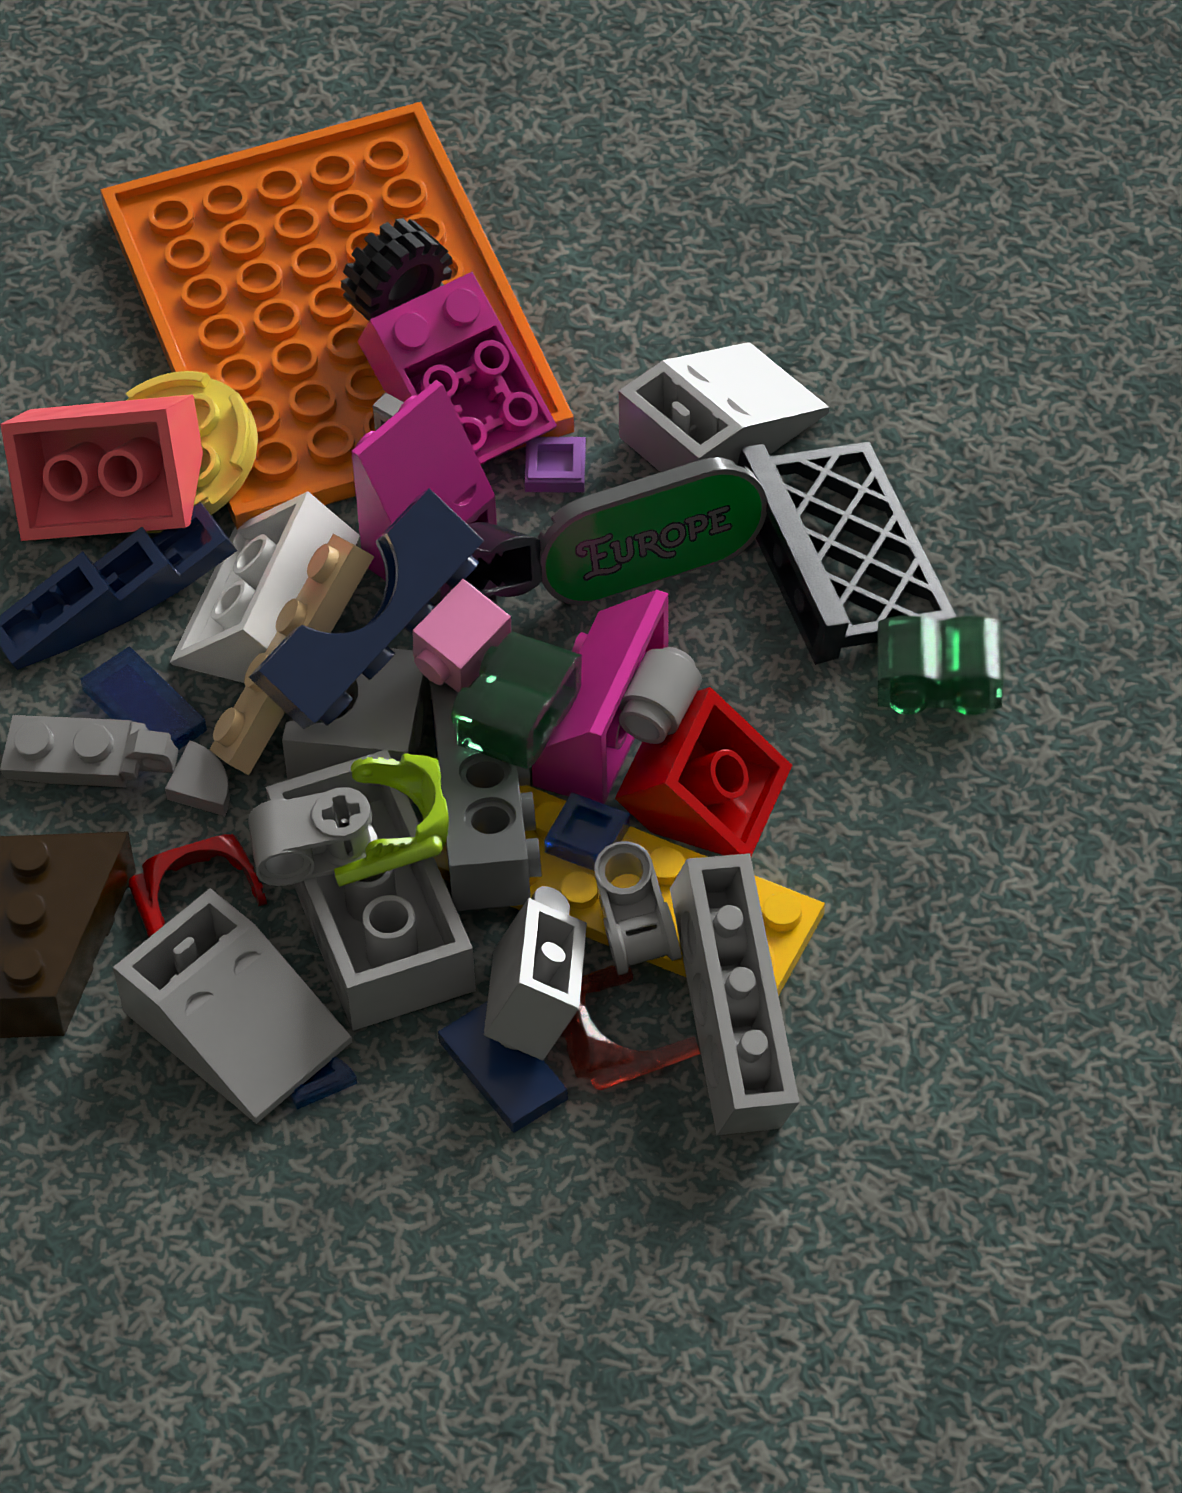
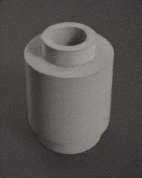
M673 647L651 649L645 653L620 703L622 712L619 716V722L628 734L646 743L659 744L665 740L667 735L674 734L677 731L702 682V676L696 668L694 660L684 651Z

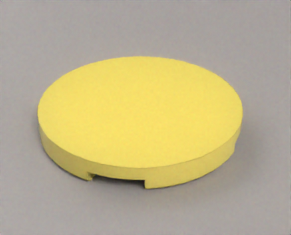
M196 371L167 373L135 386L126 392L127 400L193 394L203 450L194 506L201 502L211 515L214 514L237 493L253 466L257 452L258 434L252 412L239 393L228 385L211 379L208 373ZM152 530V531H146V532H147V533H161L163 530Z

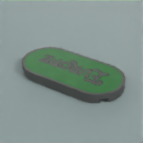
M717 457L695 461L576 499L553 515L551 520L554 524L548 528L545 535L541 530L537 539H540L542 584L557 600L566 604L580 606L732 559L743 552L762 529L767 515L765 491L749 469L736 466L733 460Z

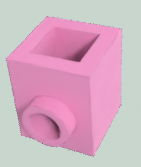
M462 579L413 629V657L417 668L433 683L442 685L445 682L461 695L510 644L511 616L466 580Z

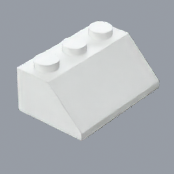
M308 491L247 520L238 529L235 527L229 540L235 546L237 552L215 567L170 663L175 666L244 683L245 674L251 662L256 656L266 652L277 632L275 625L280 611L288 601L296 599L308 578L307 567L315 551L323 544H327L333 534L355 546L360 535Z

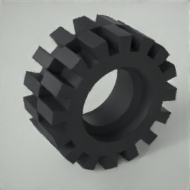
M403 218L395 219L394 226L388 222L379 226L380 235L375 236L372 232L364 238L367 246L363 250L356 247L351 254L356 259L355 263L345 265L343 273L348 278L341 280V288L345 291L343 296L368 321L443 286L442 281L451 279L452 270L448 266L453 262L452 257L447 253L448 250L417 222L411 219L408 222Z

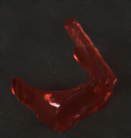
M613 965L583 975L579 1009L561 1034L567 1041V1052L576 1077L590 1079L593 1087L597 1090L610 1088L701 1054L694 1036L654 1050L638 1051L615 1044L596 1029L587 1014L585 1006L586 993L601 991L631 982L633 980V972L630 967L628 973L619 976Z

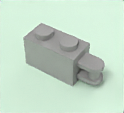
M547 886L537 888L532 897L527 899L493 951L484 1036L500 1042L507 1048L522 1051L540 1060H544L579 1009L587 927L586 922L569 915L570 905L566 897L558 890Z

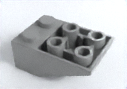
M750 342L662 360L618 391L619 437L660 472L702 459L717 457L733 460L737 466L741 448L745 446L764 444L770 455L829 413V406Z
M211 888L113 967L123 1012L256 1124L352 1043L350 1034L258 927Z

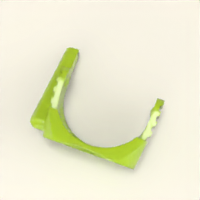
M403 754L400 761H395L393 758L386 760L384 757H378V759L367 757V759L362 760L360 758L354 761L351 765V774L356 782L381 784L397 789L412 799L422 813L424 820L417 825L415 837L374 840L366 846L365 858L334 868L335 878L339 887L437 856L445 846L448 835V808L446 799L442 794L441 772L436 758Z

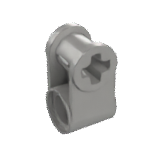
M342 787L292 799L270 800L253 808L248 816V824L256 875L260 881L274 886L292 885L305 879L335 874L334 868L365 858V848L368 843L378 839L374 828L369 824L371 821V808L366 796L358 790ZM339 805L344 806L347 819L340 818ZM350 840L353 850L351 855L347 854L344 841Z
M629 841L615 842L606 846L596 859L594 865L599 901L604 914V927L618 976L628 973L629 966L660 957L668 956L672 961L682 959L671 912L667 902L663 900L653 862L647 850L639 844ZM622 874H633L641 878L636 885L629 888H619L611 884L616 877Z

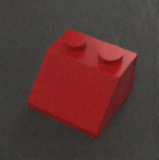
M711 687L696 692L674 734L667 735L665 740L659 744H650L642 741L617 792L615 800L651 833L724 856L749 853L752 856L793 765Z

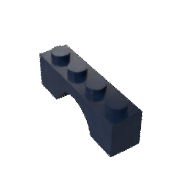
M430 488L417 496L375 541L384 562L386 586L380 607L373 618L363 628L347 633H327L300 625L281 641L253 671L249 678L303 729L315 724L319 719L328 726L353 700L346 692L349 686L361 673L368 680H371L395 654L388 644L403 628L412 635L413 629L436 607L430 599L445 583L453 589L475 569L479 562L472 554L484 540Z

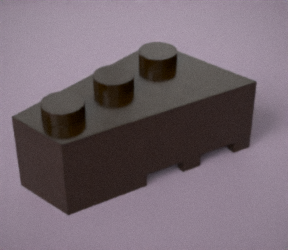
M129 831L0 836V1038L65 1036L93 972V964L105 936H108L115 921V913L127 887L129 888V879L136 873Z

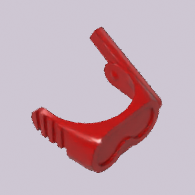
M223 834L159 853L142 864L143 873L132 876L129 879V887L148 937L165 925V919L161 914L158 903V892L166 871H177L192 863L209 861L215 856L225 857L235 868L243 869L258 906L267 904L262 882L259 883V878L254 872L255 868L250 863V859L237 836Z

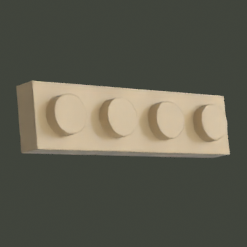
M335 534L331 536L327 544H323L315 551L307 567L308 578L296 599L288 601L280 611L275 625L277 632L266 652L256 656L248 667L244 678L245 688L235 706L228 708L217 721L213 732L214 742L209 749L212 753L247 775L251 773L285 711L261 690L249 676L281 641L300 625L331 633L372 562L373 555Z

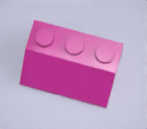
M655 590L598 612L589 633L581 632L578 635L572 649L570 658L571 670L567 679L559 678L555 682L548 702L549 716L543 727L536 725L533 728L527 742L528 761L532 763L533 786L601 807L604 806L635 739L620 725L619 716L622 712L620 703L645 653L651 649L668 647V593Z

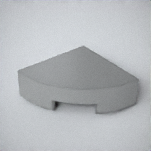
M189 741L165 788L167 800L225 816L229 806L230 794L224 766L209 749L196 742Z

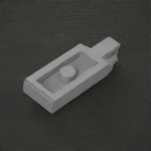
M13 715L0 771L5 779L49 784L126 787L127 780L137 779L139 771L174 773L178 748L175 747L169 733L149 731L144 723L132 722L131 720Z

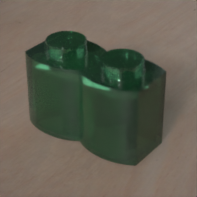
M897 616L878 621L877 707H891L894 711L905 715H913L924 711L926 708L938 707L955 709L965 715H977L988 709L995 710L1002 707V621L980 616H961L942 621L921 616Z
M515 632L509 633L498 647L491 646L487 650L481 663L479 677L470 688L463 687L455 699L451 720L457 724V745L515 766L529 769L540 757L551 737L554 727L559 725L565 718L581 688L582 655Z

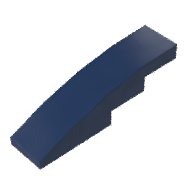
M199 502L193 507L191 524L186 528L165 529L152 538L143 527H140L95 563L82 551L0 615V647L17 670L68 651L136 618L183 590L237 552V549L210 512Z

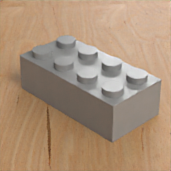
M387 749L360 757L362 760L367 759V757H373V759L384 757L386 760L391 758ZM360 758L266 787L267 801L292 799L342 787L358 790L366 796L371 808V821L369 824L374 828L378 839L415 837L416 827L419 824L407 795L386 785L360 783L352 778L351 765ZM339 805L340 818L347 819L344 806ZM350 840L344 841L346 852L351 855L353 853ZM434 857L339 887L336 881L335 874L305 879L293 884L352 1031L476 991L473 947Z

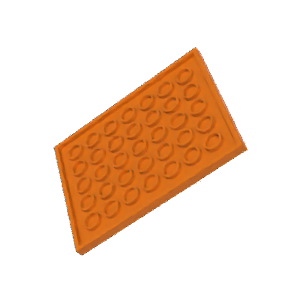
M421 102L100 189L104 209L171 372L196 371L208 373L211 379L220 381L239 393L255 419L258 445L253 466L241 488L226 503L236 529L241 527L247 520L307 491L324 505L356 496L351 451L366 433L375 431L373 404L385 391L357 342L369 321L345 300L343 296L345 291L341 288V280L348 278L343 273L345 265L355 263L356 261L351 255L355 248L358 247L363 250L367 246L364 238L372 232L375 236L380 235L379 226L386 222L394 226L395 219L403 218L407 222L411 219L417 222L448 250L447 253L452 257L453 262L448 266L452 270L451 279L442 281L444 285L470 272H473L557 424L555 429L539 437H559L574 432V416ZM524 443V444H522V445H520V446H518V447H516V448H514V449H512V450L525 447V446H526V443Z

